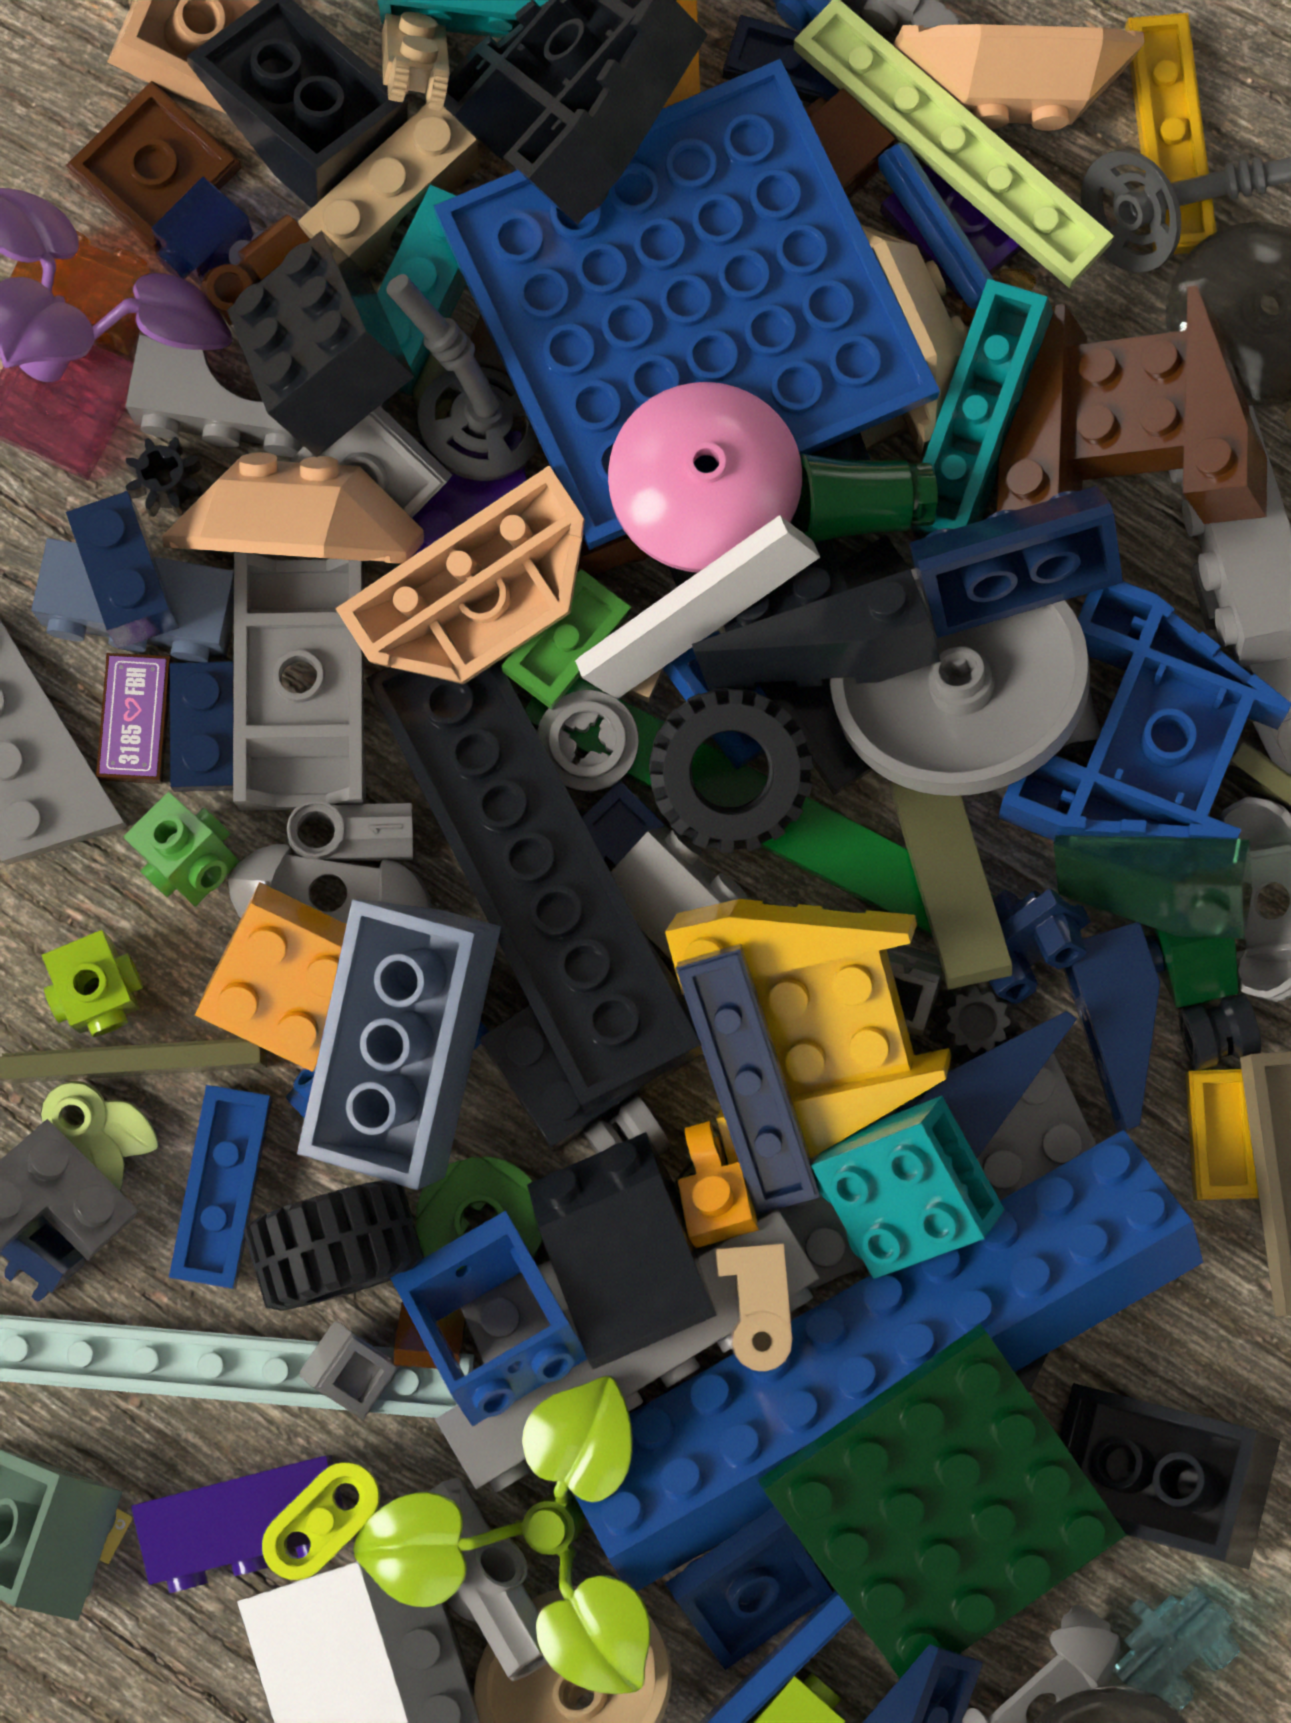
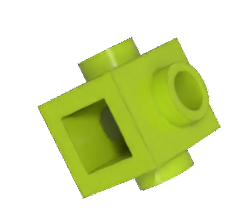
M103 930L41 955L53 983L43 989L49 1007L58 1023L68 1020L70 1027L80 1034L90 1031L92 1037H98L122 1028L128 1024L126 1015L140 1009L134 995L135 991L143 988L137 968L129 953L121 956L118 955L112 939ZM99 981L97 990L88 995L90 986Z

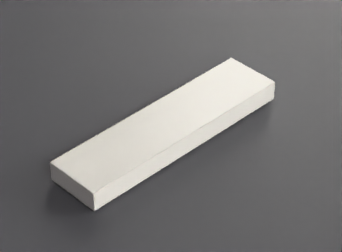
M777 516L578 657L575 662L582 678L610 696L619 699L689 650L693 643L703 640L819 559L820 555L813 540L782 516Z

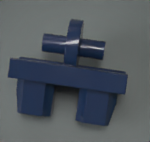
M1050 888L1042 894L1034 890L1022 900L1008 890H1003L992 898L1012 963V976L988 981L1001 998L1013 1004H1018L1036 992L1038 982L1031 966L1043 957L1047 964L1061 969L1070 967L1086 955V948L1080 930L1090 924L1091 921L1085 908L1081 905H1070L1056 891Z

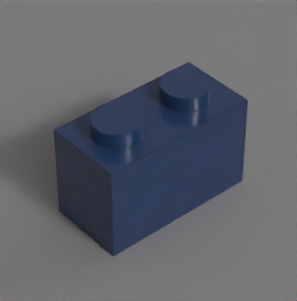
M128 491L67 511L66 515L104 625L117 648L121 649L178 629L179 626L142 520Z

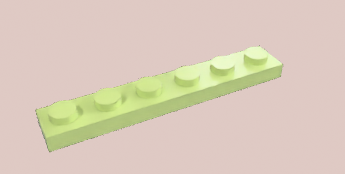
M832 0L794 39V51L839 90L844 88L890 134L901 143L906 144L913 154L1068 288H1071L1111 245L1114 235L841 0Z

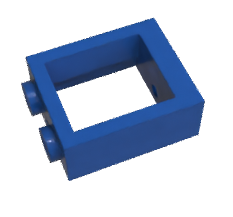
M506 1211L423 1258L413 1269L390 1277L451 1396L472 1427L488 1417H494L505 1412L515 1401L546 1383L563 1378L573 1367L587 1360L579 1338ZM522 1272L551 1325L464 1375L437 1321Z

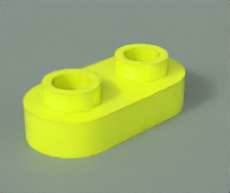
M348 1462L332 1465L321 1472L267 1527L262 1540V1552L268 1567L278 1576L289 1580H302L319 1572L362 1529L366 1521L377 1512L380 1503V1489L373 1474L359 1464ZM343 1483L352 1484L359 1492V1501L350 1510L340 1508L335 1501L336 1489ZM296 1531L305 1533L311 1543L308 1554L302 1558L292 1556L286 1546L288 1537Z

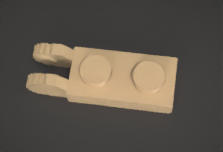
M405 12L401 16L386 13L381 35L383 85H388L389 100L403 103L405 95L408 94L409 90L426 93L427 108L441 111L444 106L450 75L446 26L437 24L433 18L422 13Z

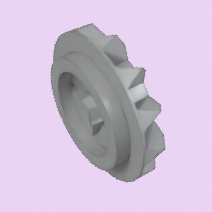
M593 690L577 691L563 696L553 710L548 708L537 731L565 787L587 793L614 786L633 767L639 744L637 726L629 710L616 698ZM598 719H602L599 725V742L605 746L606 751L612 754L609 756L603 752L599 754L590 751L585 759L581 758L578 765H575L577 743L570 738V734L563 730L566 728L573 733L578 731L585 734L591 726L595 727Z

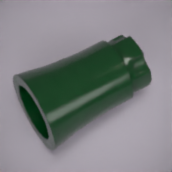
M801 454L802 487L796 510L799 530L812 539L814 543L866 533L907 531L910 526H931L935 522L938 488L931 463L908 464L906 460L834 459Z

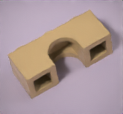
M426 103L298 220L299 226L309 239L322 230L366 273L392 249L391 236L395 228L415 206L422 202L430 184L452 194L480 168L477 139L444 106L440 111L427 108Z

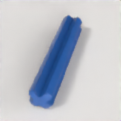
M904 143L896 144L879 156L878 168L967 306L971 309H976L987 279L994 280V278L909 147Z

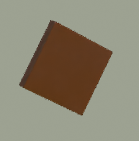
M152 81L65 165L68 173L156 253L242 168L238 158Z

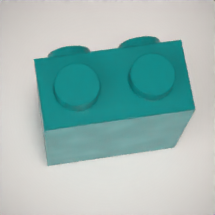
M943 1096L865 1126L824 1150L811 1165L817 1177L822 1197L833 1205L847 1231V1239L852 1251L858 1258L863 1259L873 1279L985 1239L1005 1210Z

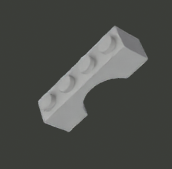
M139 335L126 408L134 424L141 426L140 430L142 432L167 439L177 437L178 432L202 435V440L206 443L225 448H236L239 446L240 441L262 444L267 452L283 457H294L303 447L298 440L267 414L263 402L238 397L221 386L211 374L204 350L175 348L157 342L148 336ZM390 397L380 405L387 413Z

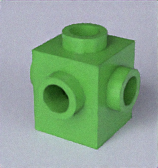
M169 791L123 836L148 862L140 872L166 898L177 890L194 907L211 891L219 887L226 875L240 862L223 843L231 833L204 807L194 815Z

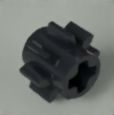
M174 437L168 446H155L153 441L147 438L145 439L146 450L138 459L126 458L125 460L128 469L138 477V479L129 482L125 488L131 499H138L147 495L145 508L149 516L154 517L159 512L160 507L173 508L174 512L181 516L183 515L182 503L187 500L189 495L194 497L202 496L203 492L200 485L190 478V475L198 473L202 469V465L197 455L181 459L182 445L179 438ZM167 468L172 482L161 486L156 473Z

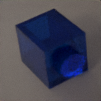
M202 177L151 228L160 250L155 256L162 266L173 276L184 280L189 276L200 287L204 275L211 268L217 265L230 264L229 250L237 241H251L254 235L248 216L205 177Z

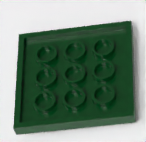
M981 1324L975 1326L758 1480L763 1491L899 1679L929 1644L962 1653L1127 1536Z

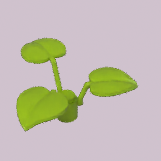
M605 1375L583 1385L555 1393L542 1401L528 1417L522 1438L526 1461L538 1477L548 1481H557V1484L554 1488V1493L547 1495L532 1506L525 1514L523 1520H517L513 1524L475 1536L460 1538L463 1529V1515L457 1503L441 1494L416 1492L404 1495L383 1506L366 1521V1524L360 1530L353 1546L355 1559L389 1596L403 1604L414 1607L435 1606L445 1602L458 1591L467 1573V1564L462 1551L473 1550L517 1535H524L526 1542L533 1550L545 1555L558 1554L560 1557L559 1589L564 1599L546 1606L538 1615L536 1622L537 1640L546 1661L565 1679L580 1687L599 1693H633L641 1689L645 1684V1668L651 1639V1628L648 1611L641 1596L627 1582L606 1575L593 1576L586 1579L579 1585L576 1591L572 1585V1564L576 1551L571 1544L584 1530L585 1514L577 1499L572 1496L568 1488L582 1500L588 1502L602 1501L614 1493L623 1483L629 1471L632 1458L630 1415L621 1389L612 1376Z

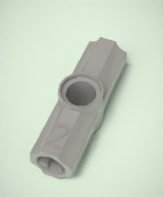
M459 1477L443 1481L428 1491L441 1494L455 1501L460 1507L463 1515V1529L460 1538L475 1536L491 1530L466 1485ZM509 1539L473 1550L462 1551L467 1564V1573L458 1591L447 1599L451 1608L464 1619L477 1622L507 1677L511 1678L512 1682L529 1676L540 1667L548 1664L537 1640L536 1622L539 1612L522 1584L527 1576V1562L522 1551Z

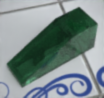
M1055 835L1053 844L1059 895L1178 937L1245 939L1252 896L1250 839Z

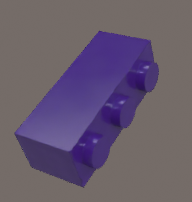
M325 1455L132 1505V1513L148 1584L167 1581L169 1593L207 1584L206 1570L231 1564L234 1576L269 1568L262 1552V1540L267 1527L321 1472L334 1465L332 1455ZM338 1487L335 1492V1501L340 1508L344 1509L340 1488ZM296 1531L288 1537L286 1546L287 1549L296 1547L298 1558H302L308 1554L311 1543L305 1533Z

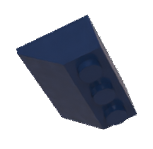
M1097 486L1078 492H1061L1048 501L1018 510H1002L992 514L985 520L956 529H939L928 534L923 539L909 543L917 578L937 638L1123 583L1114 512L1110 502Z

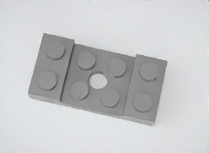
M234 552L233 802L239 811L294 810L302 803L312 800L324 801L330 805L366 804L363 651L335 609L365 589V561L343 559L273 560L253 553ZM296 662L308 663L317 671L314 685L303 693H291L284 689L281 684L284 670Z

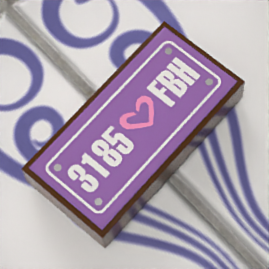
M107 653L96 777L99 781L163 784L170 699V663H173L170 656Z

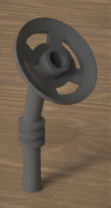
M1115 150L1096 159L1087 170L1081 189V208L1114 235L1111 245L1103 253L1109 261L1130 272H1148L1165 264L1178 246L1181 235L1180 206L1227 194L1231 200L1238 199L1239 192H1242L1245 197L1252 196L1253 189H1256L1259 195L1265 194L1269 186L1290 183L1291 157L1263 162L1260 157L1253 158L1252 165H1249L1246 159L1240 160L1237 168H1235L1232 162L1225 163L1224 170L1170 183L1164 172L1146 156L1131 150ZM1127 164L1137 166L1145 172L1132 170L1121 174L1115 167ZM1129 181H1138L1144 185L1134 189ZM1104 188L1115 192L1113 205L1118 224L1112 228L1104 211ZM1167 209H1169L1170 226L1165 223ZM1149 224L1152 232L1144 233L1137 229ZM1129 241L1138 245H1147L1155 242L1157 250L1151 253H1143L1129 248L1127 244Z
M401 274L394 277L387 285V293L424 335V346L432 352V355L440 361V364L446 370H449L437 377L427 387L421 397L417 410V430L423 446L446 470L466 479L492 481L506 478L518 472L534 455L539 440L510 377L500 371L480 367L474 356V343L459 328L458 324L451 318H443L407 275ZM489 382L495 383V384H497V385H499V386L505 388L507 391H509V392L512 394V396H509V395H508L506 392H504L502 389H500V388H498V387H496V386H494V385H491ZM451 387L459 395L452 404L450 417L435 421L436 402L441 394ZM513 416L524 417L526 419L525 436L520 445L511 452L504 438L512 427ZM453 439L468 450L488 453V459H476L466 456L452 448L447 442Z

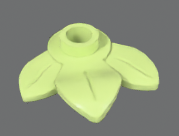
M80 1081L62 1083L56 1086L43 1102L41 1110L42 1123L48 1119L119 1191L121 1190L125 1164L123 1157L146 1154L156 1150L159 1145L152 1124L140 1109L127 1101L104 1100L101 1093L87 1083ZM67 1105L80 1107L85 1116L84 1123L80 1125L67 1123L62 1115L63 1107Z

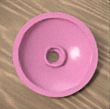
M697 382L676 386L653 396L629 417L613 445L608 468V485L612 506L619 523L630 539L642 551L670 567L698 573L777 516H782L788 522H792L801 495L802 465L798 447L792 433L782 418L767 403L755 395L734 386L713 382ZM701 456H711L717 461L718 467L711 473H702L695 468L694 462Z

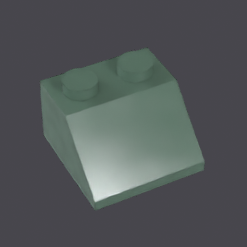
M0 1448V1600L14 1607L78 1621L85 1600L92 1590L94 1573L106 1538L114 1526L116 1509L122 1491L86 1476Z

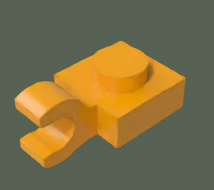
M707 1121L685 1128L686 1141L696 1174L678 1179L688 1237L694 1247L699 1248L758 1231L755 1209L740 1163L736 1162L726 1165L721 1138L719 1136L714 1137L711 1122Z

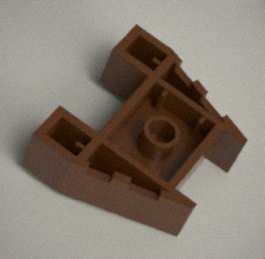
M1197 285L1188 286L1187 330L1087 344L1086 334L1066 304L1055 306L999 456L997 512L1008 509L1018 510L1042 503L1061 492L1081 491L1083 480L1183 469V494L1203 524L1267 517V456L1249 413V406L1236 377L1217 318Z

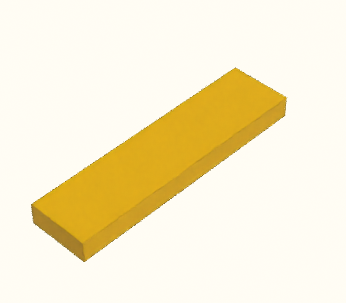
M1178 13L1128 18L1125 31H1141L1144 33V44L1130 63L1141 154L1152 160L1164 172L1170 183L1209 174L1189 14ZM1213 199L1180 206L1181 235L1173 255L1215 251L1218 245ZM1169 209L1166 210L1165 223L1170 226ZM1152 242L1153 252L1157 250L1156 244Z

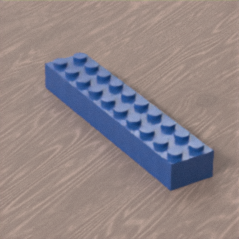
M1125 1130L1118 1132L1000 1200L1005 1210L985 1239L873 1279L870 1275L791 1320V1351L785 1362L776 1369L765 1372L752 1370L741 1364L736 1356L732 1354L631 1412L629 1415L632 1428V1458L629 1471L623 1483L614 1493L598 1502H588L574 1494L620 1579L627 1582L636 1591H639L730 1538L747 1522L758 1518L771 1509L774 1504L763 1491L758 1481L760 1478L978 1324H981L1010 1367L1016 1372L1202 1264L1203 1259L1193 1221Z

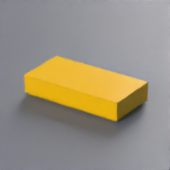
M1227 1069L1186 1072L1193 1201L1259 1199L1242 1070Z

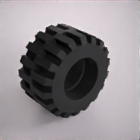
M722 687L714 688L713 691L703 694L698 693L688 698L687 702L679 708H675L666 717L667 720L661 729H658L653 741L649 771L656 804L662 815L664 814L671 827L677 833L691 839L693 844L704 849L707 847L716 848L721 853H734V850L745 848L748 851L761 848L762 843L772 838L775 841L786 833L784 829L792 821H797L803 812L801 807L806 796H810L812 782L810 778L813 762L806 743L808 741L802 729L797 725L793 717L778 703L752 690ZM724 731L741 732L754 738L762 746L768 759L769 772L764 788L755 799L738 807H722L711 803L697 790L692 777V763L700 745L709 737Z
M386 1180L347 1187L284 1206L256 1218L244 1229L265 1308L280 1311L316 1304L391 1281L390 1277L413 1269L424 1258L404 1186Z

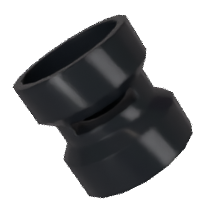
M1244 993L1222 998L1218 1006L1209 1009L1201 1004L1179 1009V1026L1187 1056L1196 1071L1217 1066L1222 1057L1229 1055L1240 1059V1057L1250 1054L1261 1053V1037L1252 1005Z

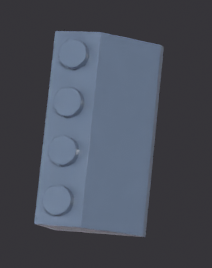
M359 898L352 899L297 1154L415 1190L445 1178L501 926L439 909Z

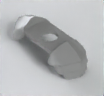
M1245 797L1224 809L1220 815L1222 822L1241 829L1239 837L1230 852L1219 853L1223 861L1237 862L1246 940V950L1236 952L1238 986L1243 993L1253 995L1259 999L1284 1002L1291 998V814L1284 806L1270 799ZM1280 883L1289 893L1290 905L1282 917L1268 920L1259 912L1257 898L1260 891L1266 885Z
M274 844L255 850L236 865L227 879L230 899L240 918L259 882L315 908L310 901V889L313 883L323 876H335L346 885L347 898L344 904L333 912H323L345 924L348 921L352 899L356 898L432 908L431 898L423 880L416 873L408 870L398 862L383 859L379 868L291 856L290 845Z
M1073 1605L1069 1613L1063 1616L1061 1628L1053 1631L1050 1636V1642L1057 1655L991 1716L987 1718L978 1709L971 1708L966 1710L962 1723H1028L1026 1720L1028 1706L1036 1697L1044 1693L1055 1694L1056 1706L1052 1714L1040 1723H1068L1094 1698L1099 1697L1110 1682L1121 1650L1119 1635L1113 1633L1110 1623L1099 1618L1096 1613L1085 1607Z

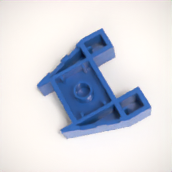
M1124 581L1120 584L1087 594L1078 616V621L1085 637L1088 656L1125 670L1124 677L1087 767L1085 768L1054 755L1035 772L1008 786L1001 803L998 819L1056 842L1229 853L1237 841L1241 829L1209 817L1208 814L1245 722L1248 718L1278 730L1289 712L1291 702L1255 673L1250 675L1220 650L1221 646L1203 631L1199 633L1176 615L1174 613L1175 608L1159 595Z

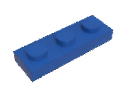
M206 1085L169 1278L236 1290L246 1240L244 1229L249 1225L273 1098L271 1096Z

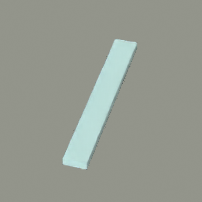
M0 1315V1381L347 1410L313 1388L299 1375L302 1367L319 1344V1341ZM374 1346L394 1360V1348ZM461 1354L460 1367L464 1375L474 1370L475 1355ZM400 1366L369 1412L437 1418L457 1406V1403L451 1396L438 1369Z

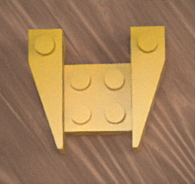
M736 899L677 913L665 931L675 970L677 962L734 945H742L810 1158L946 1080L952 1058L949 1048L914 1055L887 953L888 948L911 943L917 926L915 915L867 910L865 913L823 910V906L798 904L797 907L763 904V901ZM678 977V981H679V985H680V988H681V992H682V994H684L683 989H682V986H681V983H680V980H679V977ZM721 1108L716 1120L728 1164L739 1162Z

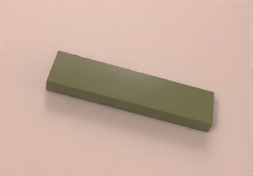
M887 779L947 988L953 989L1012 976L1011 959L961 795L946 796L918 792Z
M243 1038L2 1053V1056H0V1080L10 1084L267 1068L266 1049Z

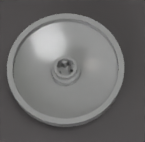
M915 568L911 569L931 624L940 662L876 683L856 684L855 677L830 678L832 700L846 739L860 758L877 773L894 783L918 792L946 796L972 795L999 789L1023 779L1047 763L1064 746L1077 727L1084 712L1090 686V665L1085 637L1077 617L1068 603L1063 600L937 638Z

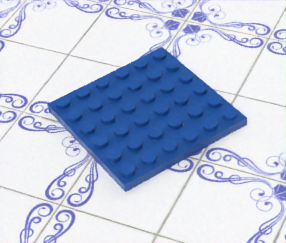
M781 59L663 108L622 176L609 189L605 201L596 210L588 213L578 225L551 203L518 170L434 205L435 216L552 470L585 519L583 538L589 550L626 534L614 512L609 493L608 468L611 452L620 430L629 417L643 403L665 390L697 382L721 383L745 390L767 403L782 418L794 437L800 456L801 454H812L932 402L939 397L940 389ZM701 456L695 460L694 466L702 473H711L717 469L718 463L711 456Z

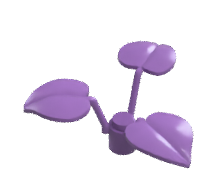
M0 188V253L25 263L40 260L43 268L41 283L26 277H11L0 282V358L5 368L19 365L26 374L34 379L43 382H56L62 378L70 361L87 355L94 341L129 313H136V323L142 333L168 346L190 350H216L229 347L232 344V333L219 311L209 303L204 293L182 278L162 273H152L139 277L133 286L135 298L123 300L92 326L84 313L76 307L65 303L66 301L63 296L57 295L54 297L51 293L56 272L54 258L71 259L79 249L78 236L71 221L56 206L39 196L22 190Z

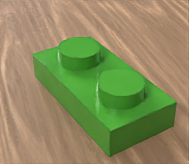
M581 569L576 576L570 614L514 650L502 664V672L553 710L581 675L575 660L618 630L631 614V606Z

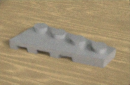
M0 619V859L5 865H9L126 828L127 825Z

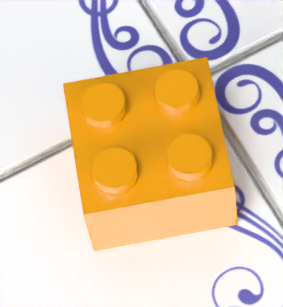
M259 882L203 993L195 1016L313 1072L317 1064L347 924Z

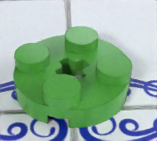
M470 1157L448 1164L445 1178L424 1187L417 1202L416 1231L424 1256L427 1257L465 1234L468 1230L469 1222L463 1215L470 1206L480 1211L488 1204L497 1210L493 1217L504 1211L507 1212L531 1255L535 1258L543 1239L537 1225L527 1184L532 1182L531 1179L512 1163L497 1157Z

